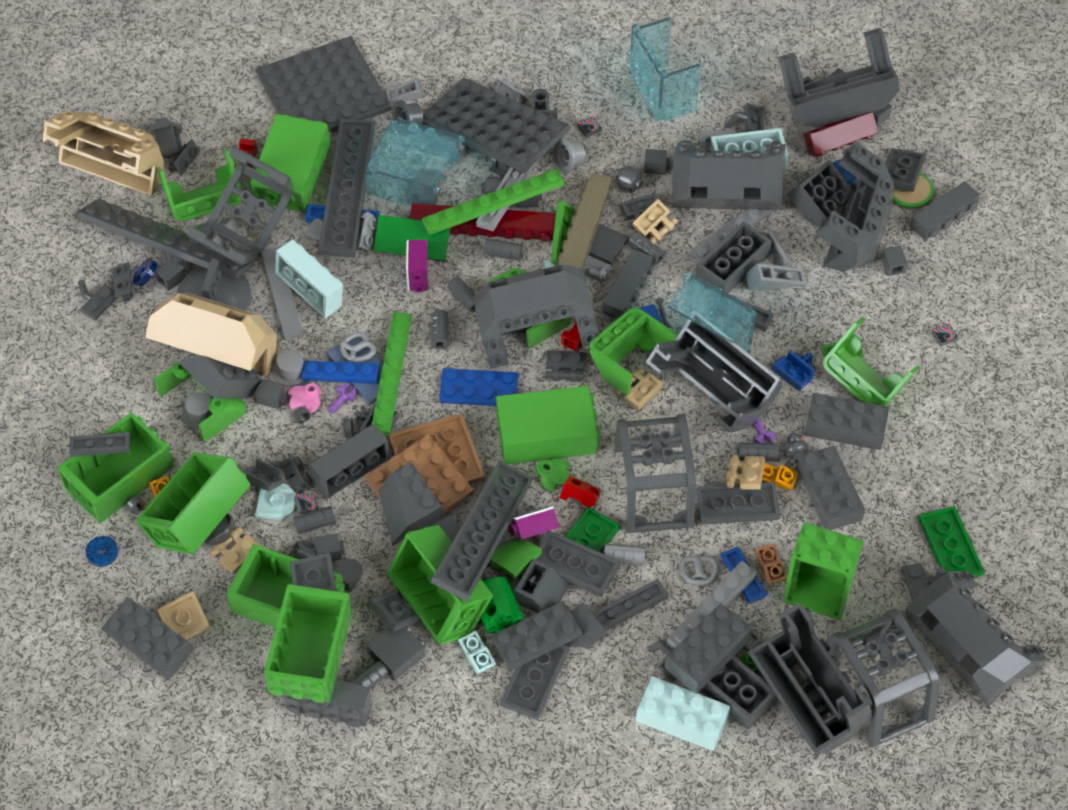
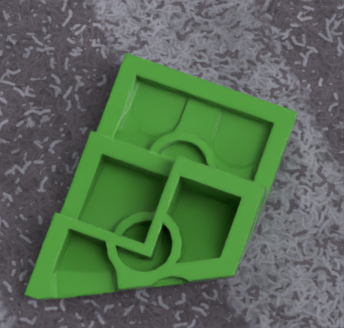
M514 538L499 543L488 564L500 573L504 571L516 579L530 565L532 559L536 560L542 554V549L527 540Z

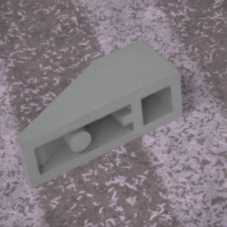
M757 263L746 272L749 290L766 291L806 286L803 268Z

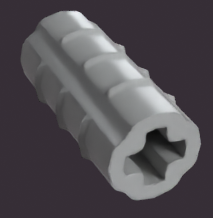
M605 544L604 555L616 559L620 563L644 565L646 547L628 546L626 544Z

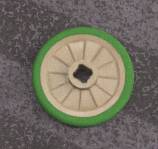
M920 174L914 192L894 189L893 201L906 208L922 207L933 198V184L929 178Z

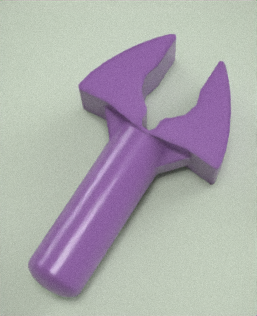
M350 383L338 387L337 393L340 396L328 408V411L334 414L345 401L350 400L354 402L356 387L346 394L345 392L350 388Z
M758 418L753 423L759 436L755 437L754 441L756 443H765V437L770 440L771 444H774L775 432H766Z

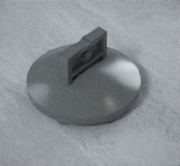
M210 261L208 269L200 267L190 272L181 281L177 289V293H192L243 310H247L251 302V288L246 277L242 274L235 280L222 275V270L219 269L218 262Z

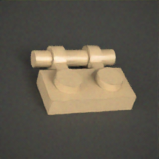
M657 199L632 225L643 236L650 233L652 237L649 241L656 244L663 239V236L668 231L671 232L675 228L674 226L678 223V220L675 217L668 220L666 216L671 211ZM661 222L663 227L657 231L654 227Z
M641 367L631 372L633 374L631 385L634 382L638 384L630 388L628 396H624V401L638 411L664 386V383L651 373L643 377L642 375L645 371ZM618 389L614 391L615 395L618 397H620L623 394Z
M733 455L728 464L729 472L726 474L727 487L733 488L735 484H740L741 489H761L765 466L764 456H745L744 462H739V456Z
M240 526L232 530L230 537L225 542L215 545L209 552L214 558L221 553L223 556L219 559V563L232 574L241 568L253 544L262 546L248 534L241 539L239 536L244 531ZM232 542L236 544L230 550L226 549Z

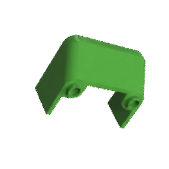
M222 147L227 165L221 166L216 170L217 183L183 193L182 187L177 182L167 183L164 171L161 167H157L164 194L175 219L186 221L213 212L235 170L232 157L229 156L230 151L226 147ZM238 182L236 187L241 189L240 184ZM232 193L228 203L234 206L242 200L238 195Z
M512 268L488 282L529 272ZM571 317L538 324L526 330V347L530 349L567 328L571 324Z
M631 308L591 341L589 352L602 378L628 396L630 394L633 374L617 363L636 347L645 352H651L659 343L675 341L678 334L643 310Z
M863 317L854 322L823 360V366L826 371L861 402L886 406L910 381L920 367L917 365L905 377L899 373H891L886 379H883L856 355L862 348V342L854 333L865 322L866 319Z
M179 362L154 378L158 395L160 397L192 375ZM197 381L212 397L208 407L213 415L198 424L201 439L205 443L243 416L246 412V405L241 398L215 399Z

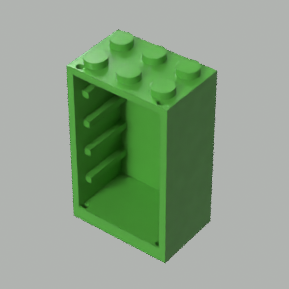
M276 114L259 160L290 177L294 186V192L286 209L301 211L303 209V212L307 213L308 204L311 203L331 146L328 125L321 121H311L305 118ZM256 167V171L268 177V173ZM252 178L250 184L253 196L265 199L269 205L277 207L283 195Z
M580 386L496 396V413L504 463L516 464L596 454V448L600 447L599 425H596L597 412L596 409H593L594 396L593 393H589V387Z
M132 412L103 433L130 432L129 453L71 457L57 467L63 487L99 523H102L128 503L132 497L150 486L149 482L159 479L174 467L172 462L173 456L169 451L171 449L170 445L164 439L160 440L156 431L153 428L149 429L145 421L140 416L136 417Z
M193 452L136 519V522L157 547L193 555L251 484L246 479V474L238 469L235 460L231 457Z
M803 522L791 557L783 603L793 606L801 603L804 608L808 607L811 612L841 621L853 586L864 540Z
M435 525L408 532L404 536V540L398 548L394 560L390 563L386 574L415 613L419 615V618L439 645L472 633L493 594L481 579H479L467 602L431 583L435 572L452 544V541L441 527Z
M253 544L227 592L231 612L276 628L287 584L293 585L290 562L299 559ZM334 572L337 592L345 593L342 575Z
M287 584L264 670L269 693L275 696L288 695L295 699H312L318 703L330 702L352 615L349 593Z

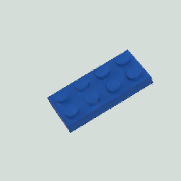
M443 368L439 403L496 406V396L517 394L518 372Z

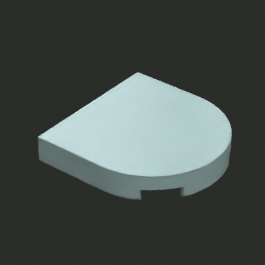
M283 483L269 492L260 488L255 518L278 520L290 516V513L297 507L294 500L296 493L289 485Z

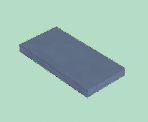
M360 337L354 338L348 344L354 346L363 341V339ZM340 344L326 352L332 362H351L342 355ZM366 347L356 352V357L366 355L371 349ZM376 354L366 361L353 362L376 363L380 365L378 384L351 383L369 406L377 400L383 363Z

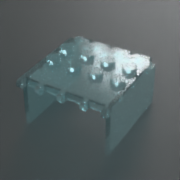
M671 17L643 26L634 23L631 31L629 72L650 111L652 110V114L657 122L660 120L667 122L694 113L697 107L699 63L670 73L663 69L669 63Z
M400 118L397 121L391 120L373 154V158H371L366 168L368 170L365 173L367 194L407 207H411L412 203L435 205V193L439 194L441 188L436 185L438 181H446L447 176L442 174L445 167L452 168L453 162L459 164V143H464L465 137Z
M685 272L683 278L687 282L683 283L682 288L667 306L669 309L680 314V319L684 321L675 333L679 335L689 319L729 342H735L750 354L756 311L749 304L739 300L734 295L726 293L720 287L714 286L690 272Z

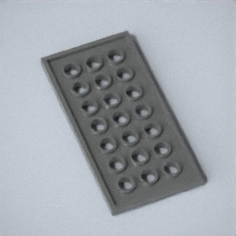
M464 77L423 114L422 122L423 126L459 143L462 142L463 145L522 173H525L570 130L568 124Z

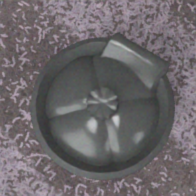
M227 513L204 542L211 546L225 542L232 533L233 517Z

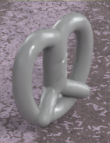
M354 332L340 342L342 355L351 362L366 361L376 353L375 345L369 341L368 336L363 332ZM360 337L363 339V341L354 346L348 344L354 338ZM366 347L371 349L366 355L356 357V352Z
M686 556L679 563V571L687 584L701 586L714 582L719 573V565L716 559L711 556H701L699 558ZM687 562L695 563V574L691 577L685 571ZM703 562H710L713 566L712 574L709 577L703 573Z

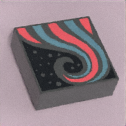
M594 116L578 122V127L586 138L602 131V127Z
M949 323L932 330V334L940 346L958 340V336Z
M296 494L294 497L299 514L318 510L314 494Z

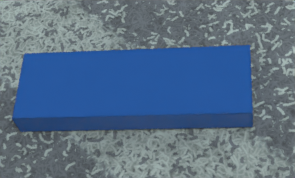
M738 546L720 555L729 572L741 561L749 565ZM757 576L742 591L749 604L767 597V592Z

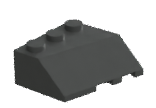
M828 160L787 195L808 222L820 226V219L824 216L829 219L832 211L840 214V208L845 203L851 187L833 163Z
M203 356L182 359L179 362L215 399L250 398L262 381L254 369L249 371Z
M411 461L393 471L379 488L392 546L404 540V536L408 532L423 529L443 517L441 504Z

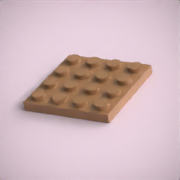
M462 413L390 433V436H388L396 456L426 435H429L469 484L486 480Z
M426 435L364 477L368 485L380 498L379 488L393 471L411 461L441 504L443 514L474 494V489L429 435Z

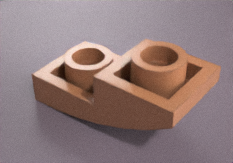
M775 544L759 547L754 550L768 585L787 580V574L782 560L779 559Z

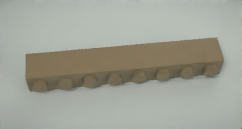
M591 172L590 178L585 180V191H582L580 195L581 203H577L576 215H573L571 221L572 228H568V239L564 240L562 246L563 253L560 252L558 256L559 265L564 264L584 269L611 191L612 177Z

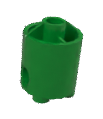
M488 577L482 580L493 594L492 599L480 618L486 632L495 634L524 620L523 613L506 578Z

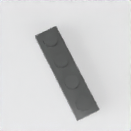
M657 579L592 614L608 630L668 598V593Z

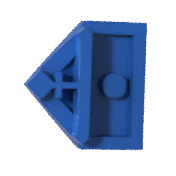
M789 351L787 356H783L772 364L771 370L795 389L801 391L813 379L815 370L812 366V353L797 355Z

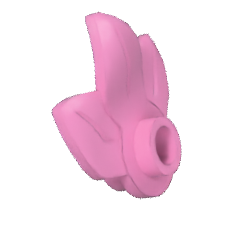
M309 383L305 386H294L287 392L291 396L290 409L305 406L310 414H312L321 404L319 399L321 388L315 383Z

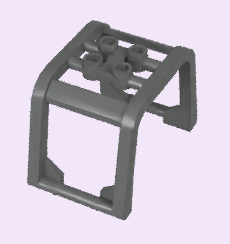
M233 146L229 156L235 161L236 168L209 219L205 223L190 226L186 235L243 266L258 258L261 251L265 248L293 195L294 186L288 175ZM247 163L269 174L268 177L247 166ZM242 174L282 194L283 196L277 208L269 205L267 200L253 196L252 192L236 187ZM232 193L238 195L242 201L248 202L244 209L228 203ZM256 207L258 210L267 211L272 214L268 224L262 222L258 216L252 215ZM224 209L231 212L233 217L247 221L248 225L264 230L257 244L217 222ZM213 230L249 251L242 252L233 247L228 250L208 239V232Z
M679 414L676 417L645 420H617L614 446L615 453L622 452L627 483V533L694 527L696 476L685 414ZM674 423L672 435L669 431L664 430L660 435H651L648 432H643L639 438L629 439L628 427ZM682 444L683 451L674 452L672 448L681 447ZM637 447L646 449L642 455L632 456L631 451H635ZM684 459L686 473L635 477L633 464L636 463L651 466L654 463L671 464L674 460ZM687 487L686 508L674 514L673 521L646 524V517L635 515L636 491Z
M897 609L888 610L883 616L844 633L836 632L830 635L826 641L828 646L827 652L830 656L834 655L837 659L844 653L872 701V719L870 720L866 739L872 748L935 720L940 684L936 668L911 627ZM892 622L895 623L901 632L900 634H886ZM872 629V631L869 632V633H866V634H864V635H861V636H859V637H857V638H854V639H852V640H850V641L848 640V639H850V638H853V637H855V636H857V635H860V634H862V633H864V632H867V631H869V630ZM906 640L911 651L899 650L893 656L892 650L895 649L896 645ZM861 644L865 645V649L858 652L854 650V647ZM879 653L880 659L877 661L876 666L866 669L861 659L866 657L875 658ZM917 658L925 672L879 692L871 677L877 674L884 676L888 671L897 667L903 668L908 661ZM927 686L924 705L911 715V722L891 731H888L886 726H882L884 704Z

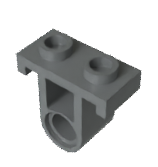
M542 88L534 90L532 92L531 108L558 120V107H554V110H549L548 91Z
M166 118L158 119L155 123L151 124L152 131L156 132L158 146L164 158L182 152L180 133L183 132L180 125Z

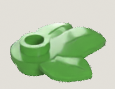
M555 458L551 461H539L536 465V472L541 478L542 486L549 492H553L556 485L564 486L565 481L570 476L566 471L569 469L570 463L560 458Z

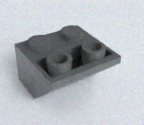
M532 559L514 590V595L518 604L539 613L559 603L569 584L551 566Z

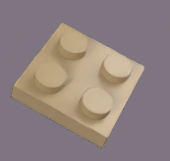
M194 591L157 609L162 622L186 640L211 628Z

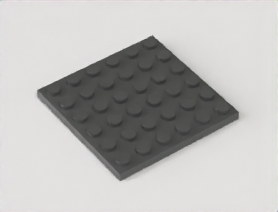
M352 36L256 68V73L278 114L327 123L329 132L339 129L340 119L366 120L391 111V105Z

